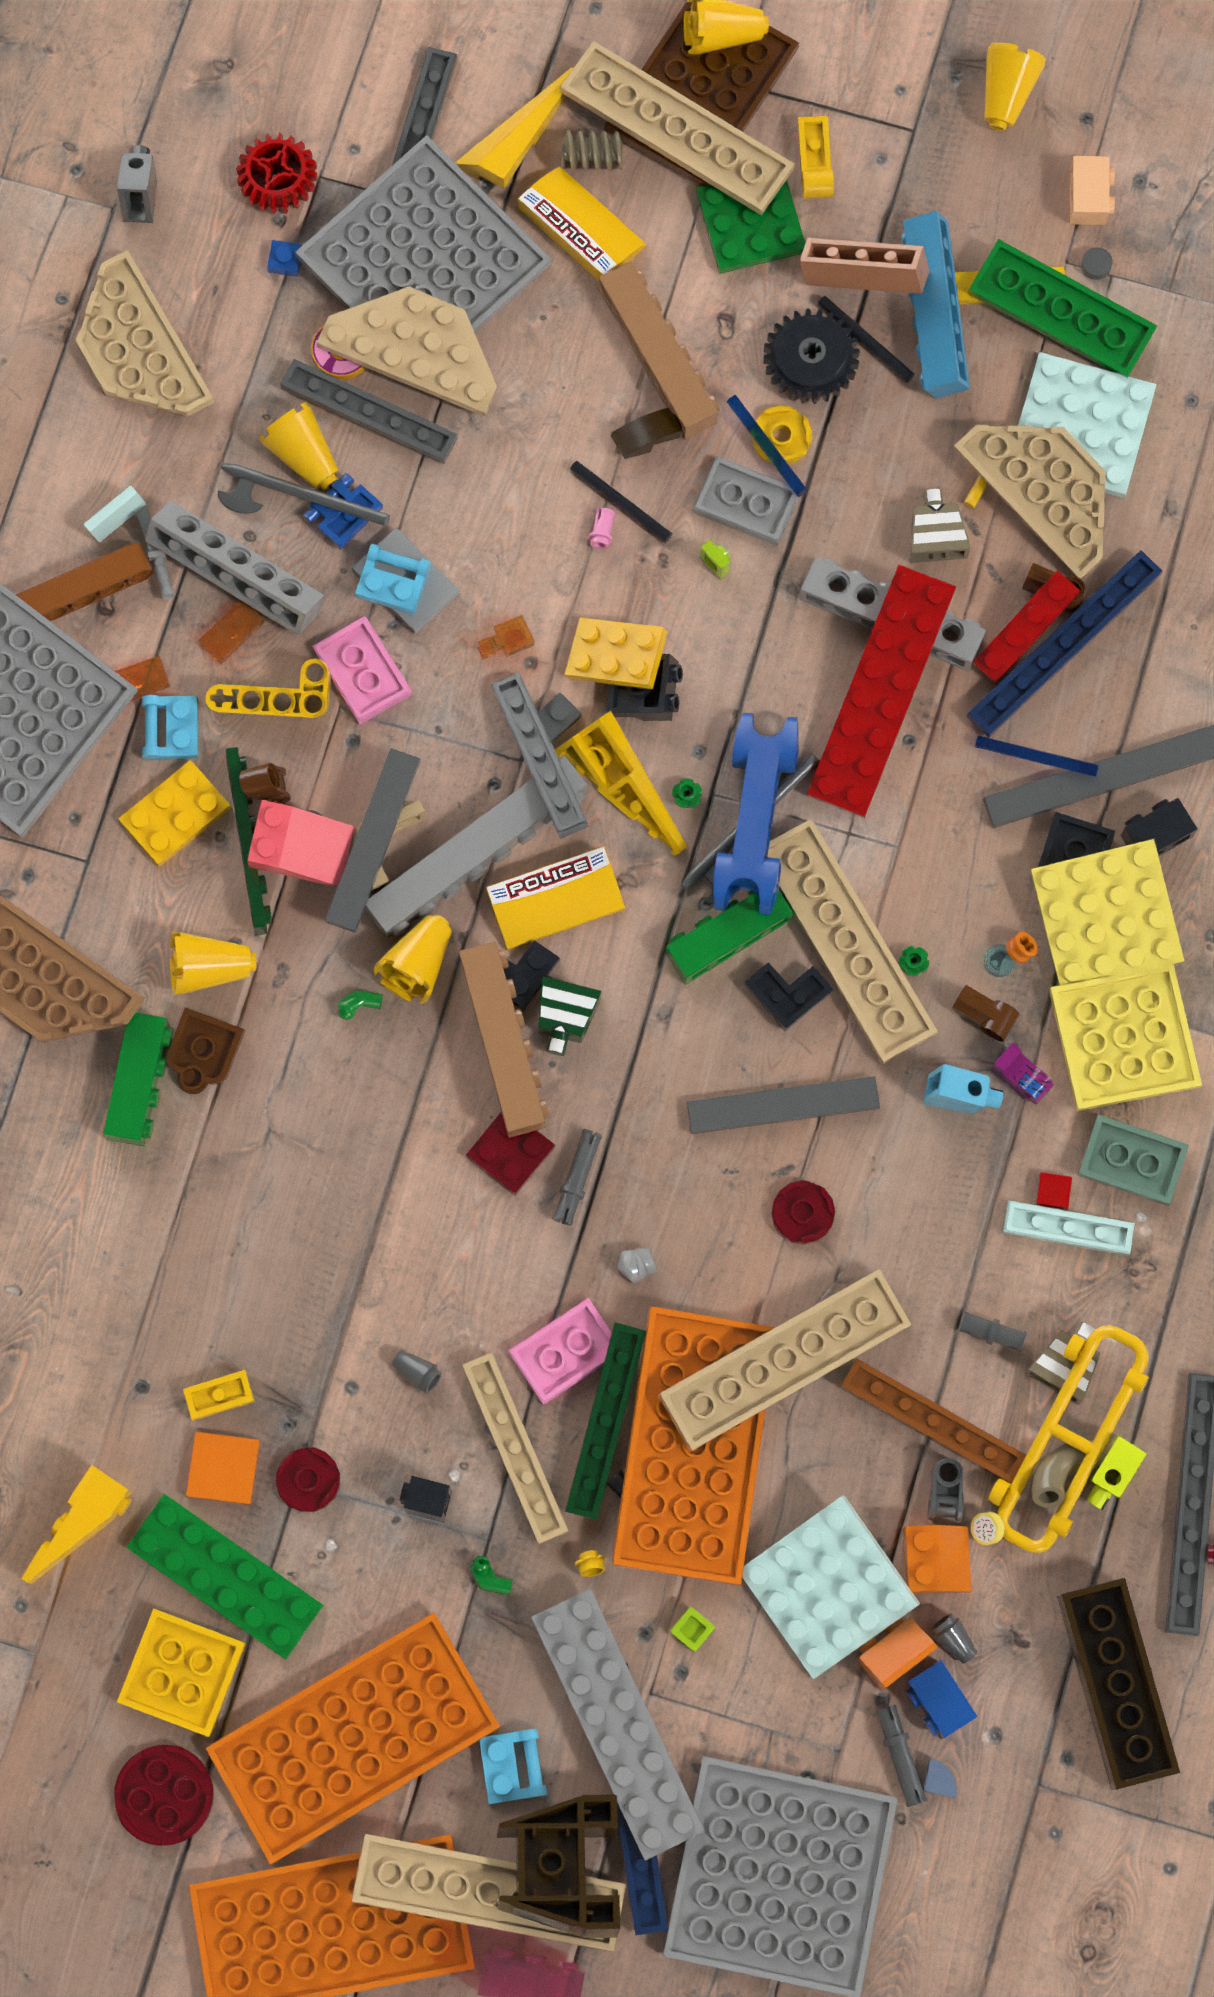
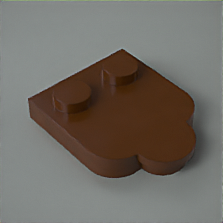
M185 1008L167 1054L169 1066L178 1073L177 1081L180 1088L188 1094H199L207 1088L208 1084L218 1085L224 1082L232 1068L245 1029Z

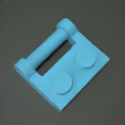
M371 544L355 596L356 598L415 615L430 570L431 561L423 558L420 561L382 550L381 546ZM377 562L416 572L415 580L375 569Z
M142 696V708H145V746L142 747V758L147 760L199 759L198 697ZM157 709H166V747L157 746Z
M538 1728L487 1736L479 1740L489 1804L548 1795L547 1786L543 1785L536 1743V1739H539ZM523 1741L530 1785L529 1788L520 1789L513 1744Z

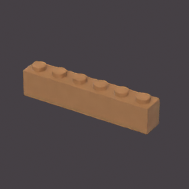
M629 262L600 276L599 291L666 408L669 407L683 430L681 433L683 438L687 439L717 424L720 408L715 397L712 394L708 396L703 387L705 386V381L698 369L693 370L689 363L691 358L688 350L683 344L679 345L674 337L676 336V331L669 319L664 320L661 315L662 307L655 294L650 295L645 287L647 286V281L643 272L640 269L636 270L632 262Z
M496 941L460 950V961L508 1137L546 1128L545 1119L549 1118L550 1115L546 1100H539L536 1088L542 1087L537 1069L531 1070L528 1058L533 1057L529 1039L523 1040L520 1028L525 1027L521 1009L514 1010L511 998H515L517 995L513 980H506L504 968L509 967L505 950H498Z

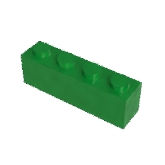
M779 890L771 915L760 914V899L756 893L749 891L747 898L740 902L737 899L732 900L728 903L726 910L716 917L712 918L709 915L695 924L696 929L688 934L680 932L668 941L670 945L666 946V955L684 983L687 985L790 922L793 911Z
M135 1013L125 1027L103 1131L106 1140L144 1147L146 1138L151 1139L154 1120H150L152 1107H158L160 1100V1089H156L158 1078L164 1077L167 1059L163 1058L165 1046L170 1047L173 1037V1028H169L170 1024L165 1017Z

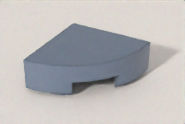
M929 1758L923 1791L956 1798V1782L950 1770L943 1763Z

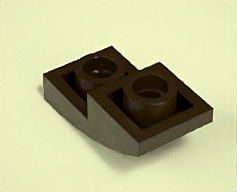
M668 407L639 417L612 432L611 437L624 459L650 453L655 444L680 438L683 430Z

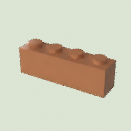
M807 238L800 258V265L806 285L922 294L929 274L924 246Z

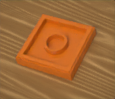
M195 1432L186 1497L251 1505L260 1440Z

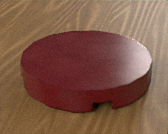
M800 1180L789 1183L778 1192L773 1201L771 1216L774 1227L783 1238L791 1243L806 1245L815 1243L827 1235L834 1222L835 1207L832 1197L825 1188L810 1181Z
M315 1447L301 1448L290 1452L281 1461L276 1472V1487L280 1498L290 1508L300 1512H317L326 1508L336 1498L340 1489V1472L336 1462L326 1452Z

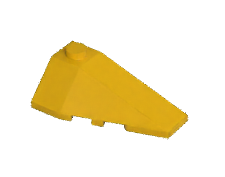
M91 1465L68 1500L71 1507L70 1511L57 1518L52 1526L51 1535L54 1536L52 1541L46 1540L40 1546L21 1579L29 1584H33L112 1522L117 1514L122 1516L132 1502L129 1499L132 1492Z

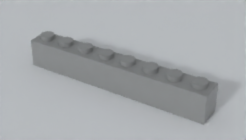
M563 756L559 761L579 804H581L586 799L587 783L569 760ZM532 779L368 899L365 910L387 939L393 935L399 937L411 927L409 923L419 916L423 919L425 916L430 915L436 909L435 904L443 898L446 900L453 898L461 891L460 886L469 879L471 882L476 881L486 872L485 868L494 861L496 863L502 862L511 854L510 849L518 843L521 845L528 843L536 836L535 831L544 824L546 827L553 824L534 780Z

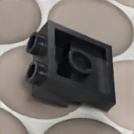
M662 654L653 689L609 684L606 713L611 711L614 717H639L643 721H672L673 712H678L680 706L679 696L675 694L676 683H680L683 679L681 664L671 654Z

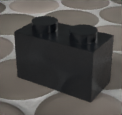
M1179 798L1171 802L1168 799H1164L1151 808L1153 812L1142 817L1141 814H1137L1125 822L1126 827L1120 836L1126 845L1154 839L1158 856L1193 838L1198 828Z
M411 1476L410 1483L404 1482L399 1501L404 1505L403 1508L407 1514L444 1523L452 1489L447 1484Z

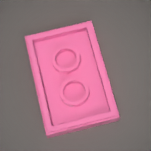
M366 616L312 646L318 659L328 664L331 671V680L359 725L413 695L412 690Z
M587 1298L509 1349L508 1353L541 1403L545 1405L603 1367L611 1331L590 1299Z

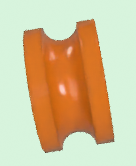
M1026 932L1017 933L1006 943L1009 956L1020 964L1026 963L1038 952L1037 943Z

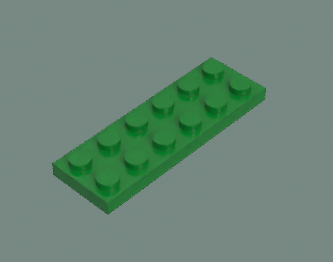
M1000 239L996 241L968 290V294L1103 368L1121 374L1126 378L1131 374L1157 328V325Z
M163 1494L126 1547L285 1660L288 1659L324 1607L322 1603L166 1494Z

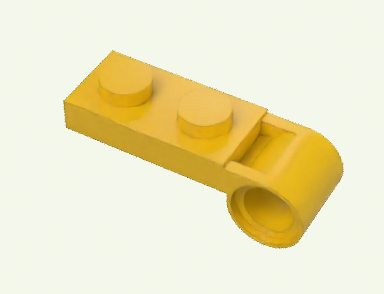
M828 116L798 117L803 199L833 198L834 176L831 169Z

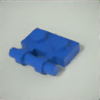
M345 473L339 480L332 482L329 485L330 489L325 493L377 511L383 509V504L361 484L353 492L348 489L354 482V479L348 473ZM313 502L309 504L310 508L303 514L304 518L311 524L319 516L322 517L324 520L318 525V530L340 550L369 522L368 520L335 509L332 511L329 507Z

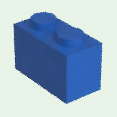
M942 1660L906 1682L909 1689L905 1693L915 1708L921 1706L927 1715L923 1721L933 1736L939 1734L941 1739H944L978 1717Z

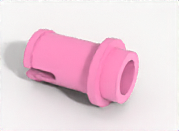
M597 508L593 532L589 534L588 539L591 541L590 545L592 547L607 549L613 541L610 535L615 512L608 508Z

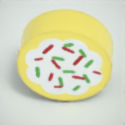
M994 1512L979 1513L971 1522L972 1536L981 1545L996 1544L1004 1535V1523L1000 1516Z

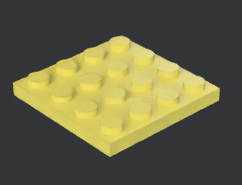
M1154 839L1030 870L1059 986L1112 975L1123 977L1184 962Z
M1174 964L1123 977L1112 975L1050 987V997L1076 1111L1170 1094L1202 1086Z

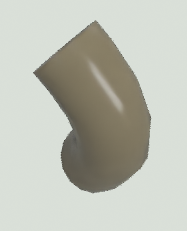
M1066 1443L1045 1455L1034 1472L1032 1484V1499L1034 1503L1041 1507H1054L1061 1504L1065 1498V1483L1077 1473L1086 1454Z

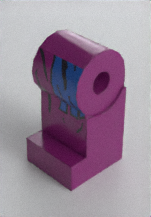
M1012 1043L997 1059L991 1070L1017 1093L1022 1094L1030 1102L1038 1104L1054 1086V1083L1041 1069L1036 1067L1021 1053L1022 1050Z

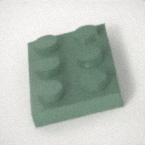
M1098 1114L1077 1176L1169 1206L1189 1145Z

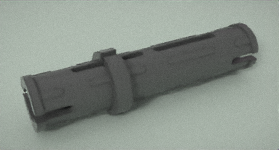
M583 1129L566 1183L561 1185L559 1191L562 1195L552 1219L558 1223L560 1220H563L562 1224L571 1226L579 1200L584 1198L585 1192L583 1188L599 1142L602 1139V1135L597 1132L595 1135H592V1130Z
M892 1705L877 1710L876 1713L886 1738L883 1740L884 1746L889 1748L907 1803L906 1806L910 1807L926 1802L927 1798L924 1795L907 1740L910 1739L909 1735L904 1733L896 1709L897 1706Z

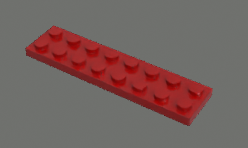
M898 564L807 796L860 817H866L955 593L956 586Z

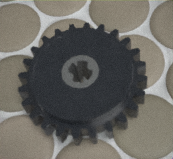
M808 308L804 316H801L798 311H794L792 320L785 315L783 317V326L775 323L773 330L775 333L769 332L767 336L769 343L764 344V352L767 354L763 356V364H769L766 366L765 373L766 375L774 374L771 377V384L776 385L780 383L779 393L782 394L788 390L790 392V400L794 399L796 395L801 396L800 401L803 404L807 397L812 399L813 404H817L818 397L822 396L823 400L828 402L830 393H833L836 397L840 396V387L846 390L849 388V380L855 379L856 372L854 370L858 369L859 360L856 358H859L860 349L854 348L857 346L858 340L857 338H849L852 334V328L843 329V319L834 322L833 313H830L827 318L822 316V309H819L816 315H811V311ZM809 354H814L815 359H810Z

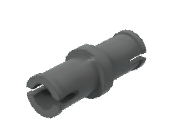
M965 1312L959 1332H965L985 1339L987 1344L992 1345L994 1342L1021 1352L1027 1334L1025 1331L1022 1332L999 1324L1000 1320L994 1319L992 1322Z

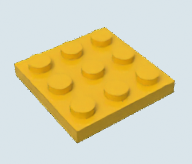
M153 1608L117 1703L210 1737L246 1643Z

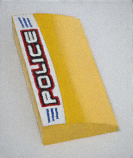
M560 166L538 180L518 198V209L598 281L600 276L629 263L646 247V243Z
M604 846L486 887V894L507 951L531 943L534 940L536 941L625 910V905Z

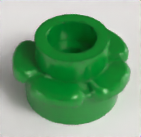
M682 779L679 784L673 786L672 796L675 798L674 802L677 806L693 808L700 803L702 788L698 783H694L692 779ZM689 791L690 795L686 796L684 792Z
M908 946L903 949L902 956L898 959L899 967L909 976H918L929 967L928 953L921 947ZM911 959H917V963H912Z

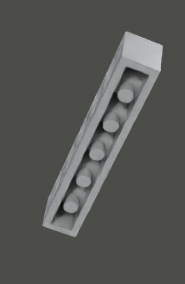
M170 500L151 518L145 538L146 542L299 636L318 617L324 598L322 593Z
M815 557L801 588L799 599L872 630L890 585L883 582L877 584L870 581L865 574L859 571L852 570L849 572L842 569L837 562L831 559L824 558L821 560ZM839 583L845 590L834 592L829 588V585ZM861 595H867L873 602L865 605L860 603L857 598ZM947 610L930 656L969 672L986 630L982 629L981 625L971 619L961 620L954 617L953 613ZM951 631L957 635L958 639L948 641L942 634Z

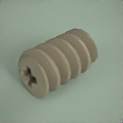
M567 130L562 139V169H564L566 161L569 160L572 169H576L579 161H581L583 169H588L590 162L593 161L595 169L599 170L602 162L605 161L607 169L612 170L614 162L617 161L619 169L622 170V140L619 132L615 131L612 139L609 140L607 132L602 131L600 139L597 140L594 131H590L588 139L584 138L582 131H578L576 139H573L570 130Z

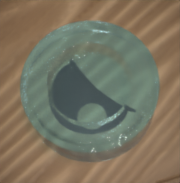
M1004 944L990 947L984 957L985 969L995 977L1009 975L1016 964L1009 956Z

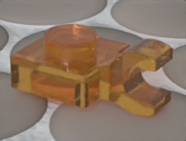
M523 615L495 625L494 632L496 635L480 640L477 649L482 659L493 656L501 649H503L505 656L508 657L534 646L535 641Z

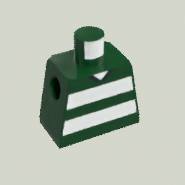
M543 976L538 1031L541 1034L550 1036L546 1049L548 1053L564 1056L568 1040L582 1043L600 1004L601 990Z

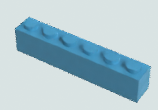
M933 211L904 220L905 232L902 233L903 245L924 246L929 266V274L922 294L909 293V297L915 309V316L912 322L919 344L916 345V353L922 364L923 373H920V383L925 391L938 399L970 390L949 223L938 211Z

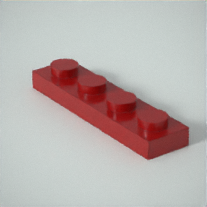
M1057 570L973 663L997 684L1081 591Z

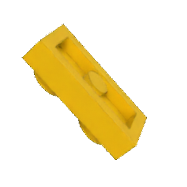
M246 1370L183 1389L192 1421L255 1402Z

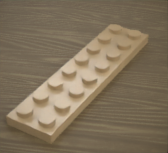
M595 41L591 43L560 86V92L760 215L763 214L794 170L795 164Z
M812 818L771 840L768 857L781 859L779 890L881 1063L884 1064L937 1035L936 1027Z
M878 1269L659 1393L658 1396L689 1451H692L909 1327L911 1323L881 1270Z
M364 1834L351 1902L614 1952L616 1938H582L498 1910L500 1896H517L516 1863ZM586 1877V1895H620L621 1915L626 1884Z

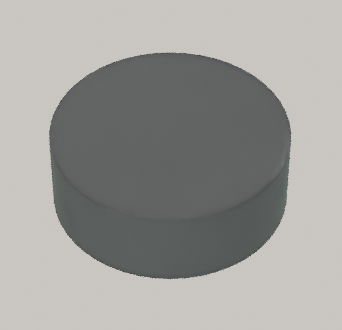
M1095 247L1089 249L1082 259L1081 268L1083 273L1088 278L1094 280L1105 278L1112 268V256L1103 248Z

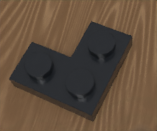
M535 940L516 965L507 959L509 967L504 968L506 980H513L517 997L511 998L513 1004L524 1010L542 986L543 976L548 977L560 961V957Z
M769 962L744 983L784 1031H787L834 990L814 966L792 984L788 985Z

